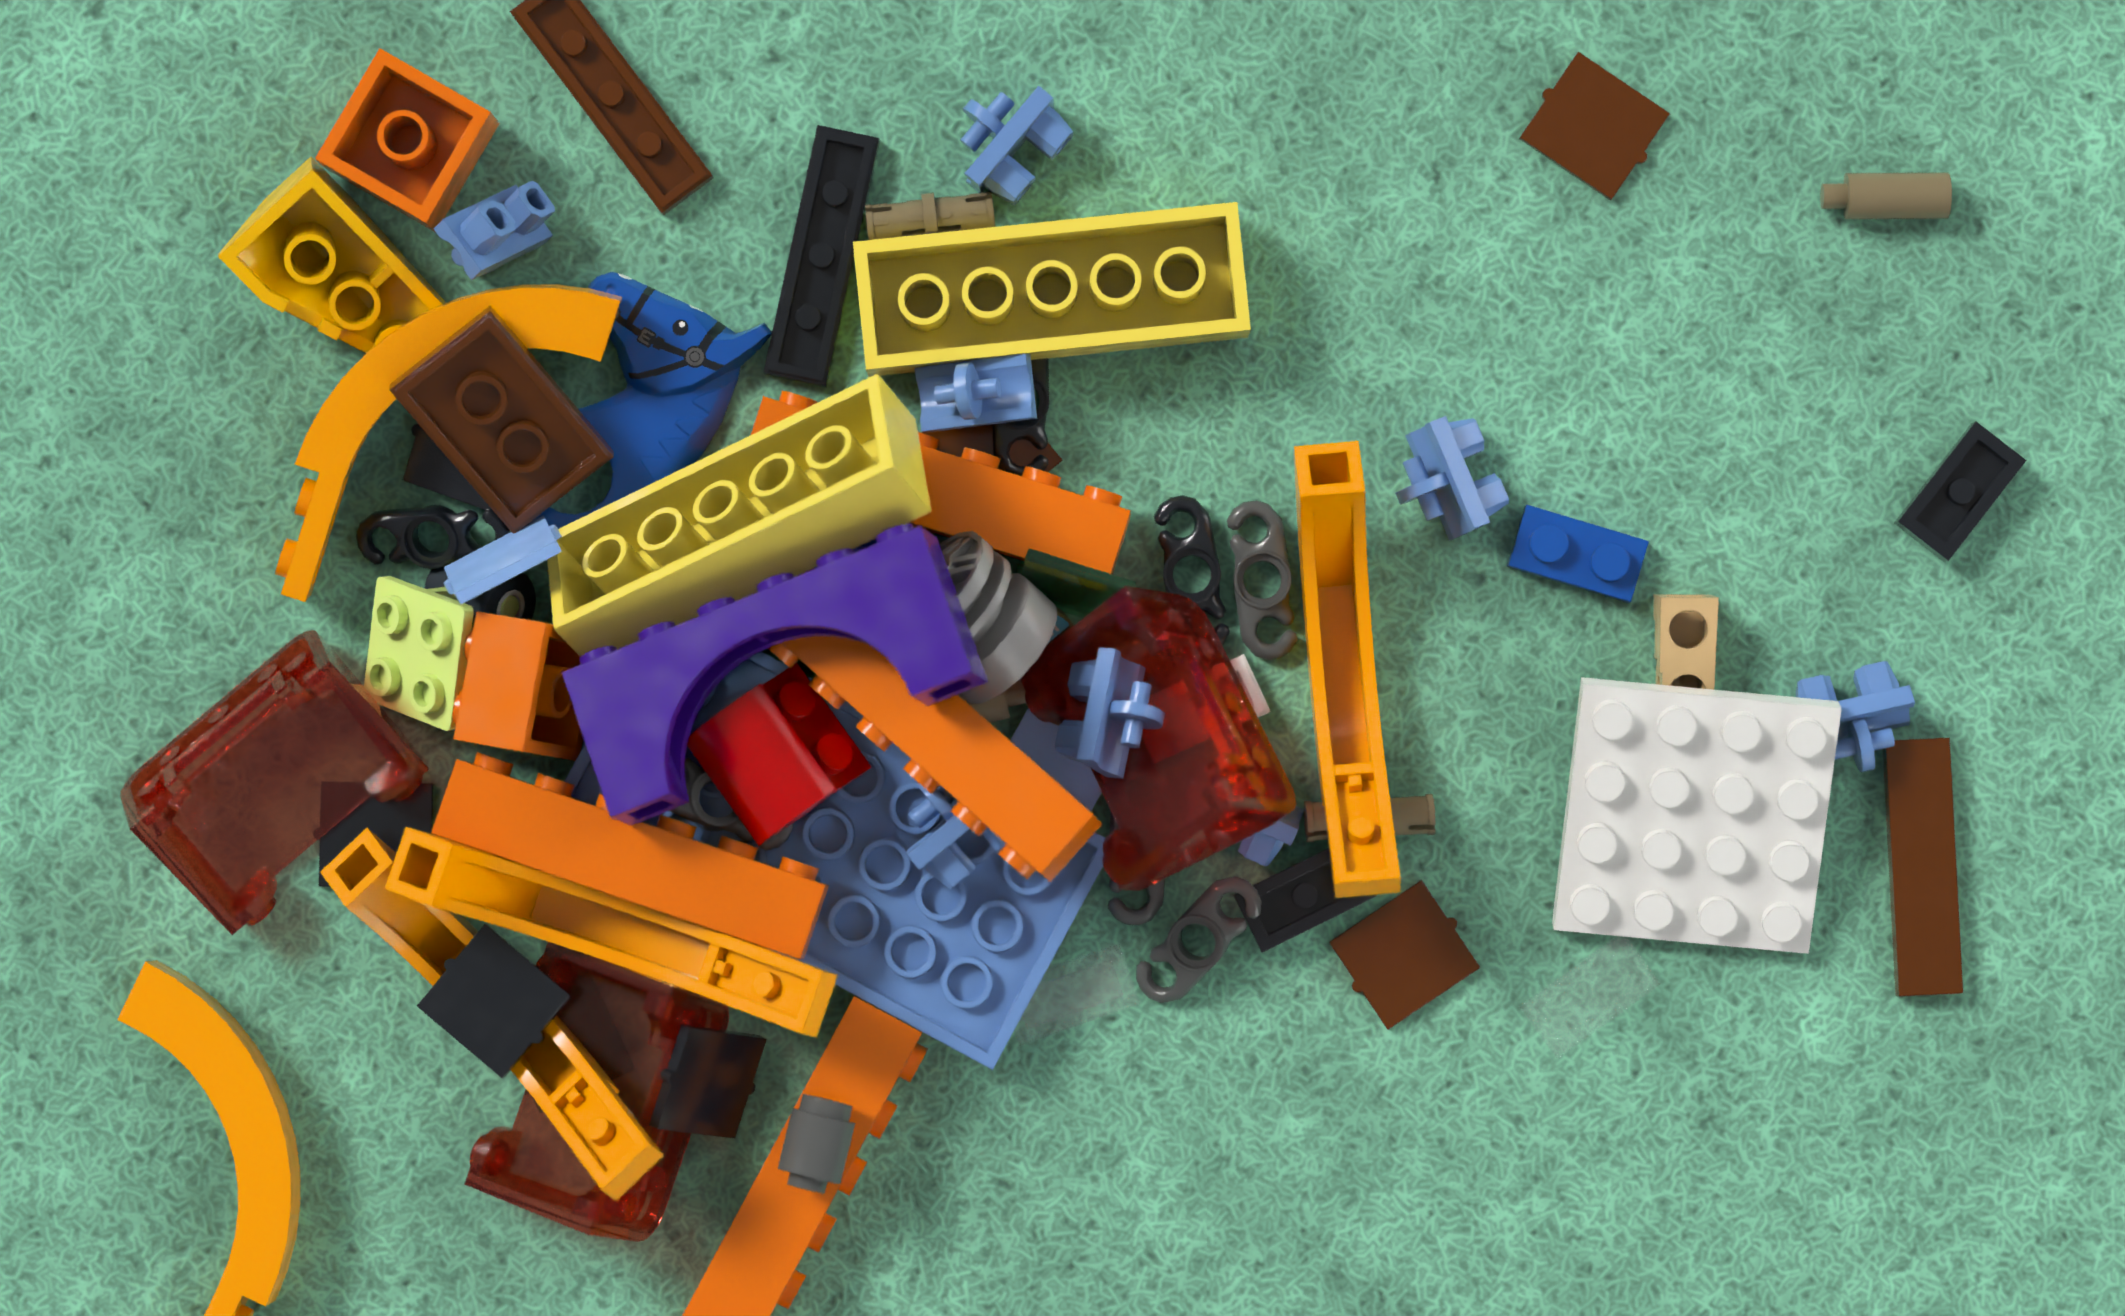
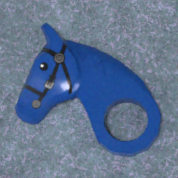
M609 272L597 276L587 288L622 297L609 338L617 351L627 387L624 391L606 400L580 408L579 411L614 451V457L610 459L613 470L611 487L604 500L590 511L568 514L560 513L549 507L535 519L544 515L549 526L555 524L559 529L697 462L706 451L723 422L738 382L741 366L772 335L765 322L751 329L735 333L700 309L659 292L626 275Z

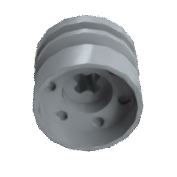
M974 531L958 533L942 541L939 545L988 680L987 683L958 695L968 704H982L1001 695L1021 679L1037 661L1051 639L1057 621L1056 605L1020 573L1011 574L1010 563L999 553L993 551V547Z

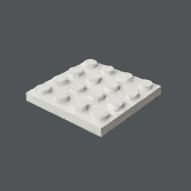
M1581 677L1553 909V929L1558 931L1809 954L1842 709L1839 702Z

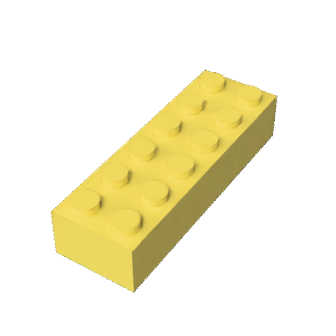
M1237 202L853 242L865 366L869 377L876 374L884 376L913 373L915 368L1024 353L1030 354L1031 360L1241 339L1248 338L1251 331Z
M876 374L559 528L561 537L557 542L562 552L547 559L554 630L580 657L591 650L604 646H616L618 650L640 641L638 634L652 625L663 622H675L676 625L694 619L698 617L697 610L706 603L726 597H732L735 601L757 593L756 586L767 578L783 573H792L796 577L816 567V561L828 553L840 549H854L875 539L878 534L889 528L907 524L932 512L916 419L883 379Z

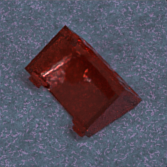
M1124 586L1046 646L1037 661L1020 679L1026 690L1025 701L1030 711L1039 720L1051 722L1059 726L1064 720L1084 721L1088 702H1080L1069 694L1067 684L1072 663L1096 660L1099 648H1115L1121 652V656L1124 659L1146 668L1143 682L1152 685L1148 705L1159 708L1165 713L1162 728L1143 729L1140 747L1129 748L1123 778L1105 777L1091 768L1119 827L1118 830L1106 836L1103 841L1104 855L1102 863L1105 871L1117 883L1120 890H1144L1275 825L1293 812L1296 807V796L1210 620L1203 610L1188 597L1180 594Z
M308 630L289 641L144 763L125 783L120 797L129 829L233 935L245 924L253 926L259 923L272 911L276 904V899L273 897L277 890L275 876L369 796H372L378 802H386L390 799L394 802H400L409 797L420 786L423 774L429 770V767L423 756L336 652L315 630Z
M548 942L544 954L539 958L536 966L572 995L557 1016L620 1090L617 1095L664 1156L615 1201L601 1190L526 1089L513 1127H495L475 1142L471 1150L470 1169L464 1185L587 1235L635 1242L644 1241L653 1234L664 1215L691 1133L660 1130L649 1125L663 1083L660 1074L663 1069L668 1067L681 1024L727 1030L729 1008L728 1005L662 980Z

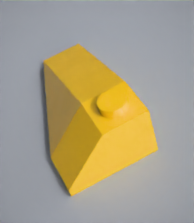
M312 156L262 201L218 253V257L263 303L282 313L285 311L318 328L319 332L336 341L339 339L364 353L370 351L402 325L424 312L446 303L362 208Z

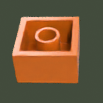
M379 48L315 160L326 170L434 231V228L447 215L500 123L487 109Z
M477 611L474 626L465 641L467 667L463 689L457 695L453 707V719L456 725L454 740L576 761L581 752L583 734L562 672L581 665L579 661L580 656L554 630L553 624Z

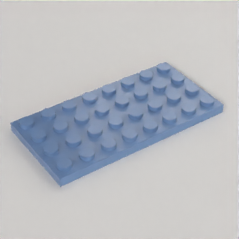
M761 651L743 661L729 672L707 697L696 716L690 735L743 694L760 683L763 685L789 667ZM824 698L825 703L871 765V768L794 822L788 840L780 847L765 851L758 846L754 839L745 842L733 832L725 830L708 831L670 811L661 814L696 826L697 829L693 839L718 847L721 835L758 847L754 860L779 868L782 856L819 868L816 881L828 884L829 887L805 958L798 959L786 954L783 955L838 975L835 985L992 1070L1115 845L1114 842L1094 833L1050 883L1037 870L1027 880L998 854L1002 848L996 851L983 834L979 837L969 829L955 842L976 868L957 885L949 889L936 879L925 866L918 870L906 853L907 849L944 820L943 816L939 813L920 829L908 815L927 799L926 795L916 784L917 781L902 769L911 758L894 743L883 752L855 727L864 717L847 701L836 710ZM585 743L565 782L575 785L571 797L595 805L598 795L602 794ZM687 746L685 759L689 758L700 768H703ZM709 783L702 787L699 794V802L702 809L708 815L721 818L731 814L733 809L714 783ZM956 799L950 805L954 807L958 803V800ZM660 814L643 822L656 826Z

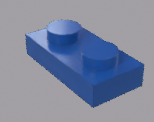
M1525 505L1507 567L1630 603L1649 541L1534 506Z

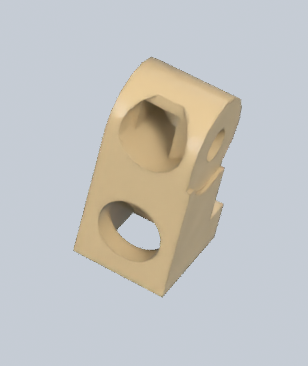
M1654 594L1653 620H1655L1654 659H1657L1656 684L1714 690L1718 597L1713 595Z

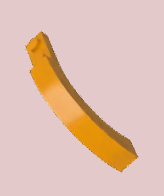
M558 284L516 285L489 289L454 299L424 312L396 329L368 351L346 373L323 403L305 436L294 464L319 472L317 481L306 478L303 483L294 512L296 515L305 517L298 541L286 539L278 560L275 575L285 578L281 595L306 602L311 596L358 452L370 430L385 410L397 399L389 390L392 382L490 305L527 349L538 348L563 351L601 362L622 297L590 288Z
M1359 441L1294 446L1298 543L1310 693L1322 806H1324L1335 898L1401 893V877L1386 772L1375 672L1367 563L1365 485Z
M409 827L405 828L385 886L386 890L430 907L507 928L614 963L697 993L795 1032L816 1038L838 976L754 943L456 841Z
M366 828L320 873L344 906L384 939L433 986L446 971L444 967L445 961L449 958L456 959L477 934L478 930L463 915L430 907L386 890L385 886L397 853L371 830ZM556 1015L543 1031L545 1035L544 1041L540 1044L533 1043L511 1071L535 1099L601 1190L617 1201L664 1155L617 1095L620 1092L617 1086Z
M157 960L146 961L117 1020L152 1038L172 1053L191 1072L205 1090L218 1112L228 1136L235 1162L238 1184V1214L235 1237L229 1261L204 1316H253L254 1309L246 1306L248 1298L263 1306L276 1301L289 1268L297 1237L301 1204L300 1165L296 1137L288 1108L270 1067L257 1045L238 1021L213 996L186 976Z

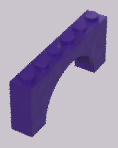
M902 524L889 528L876 536L877 544L855 553L850 548L828 553L816 561L818 567L796 577L792 573H783L767 578L756 586L758 592L738 601H735L732 597H726L706 603L697 610L698 617L679 625H676L675 622H663L652 625L638 634L640 641L618 650L616 646H604L591 650L579 658L581 665L562 672L610 818L632 826L690 802L684 773L685 753L690 731L699 710L713 689L729 672L751 656L771 646L789 640L815 636L841 637L868 644L878 649L889 659L905 681L910 695L927 706L987 683L988 680L937 537L921 526L914 528L912 524Z

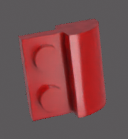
M797 663L791 669L787 668L763 685L761 683L733 701L695 730L687 741L688 748L758 846L805 816L814 807L862 776L871 768V765L823 698L808 685L810 680Z

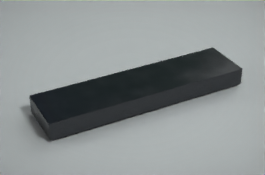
M817 125L763 373L766 375L827 387L854 264L853 242L859 241L880 138Z

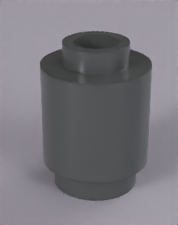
M802 1095L799 1109L792 1108L778 1164V1169L790 1172L787 1181L788 1185L825 1193L827 1182L841 1184L856 1124L850 1122L852 1105L813 1095Z

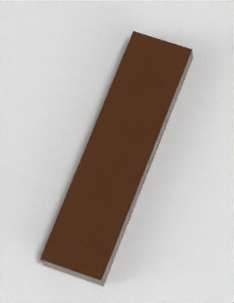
M524 0L510 11L663 216L714 178L581 0Z
M1950 738L1895 740L1894 747L1883 749L1895 996L1963 993Z

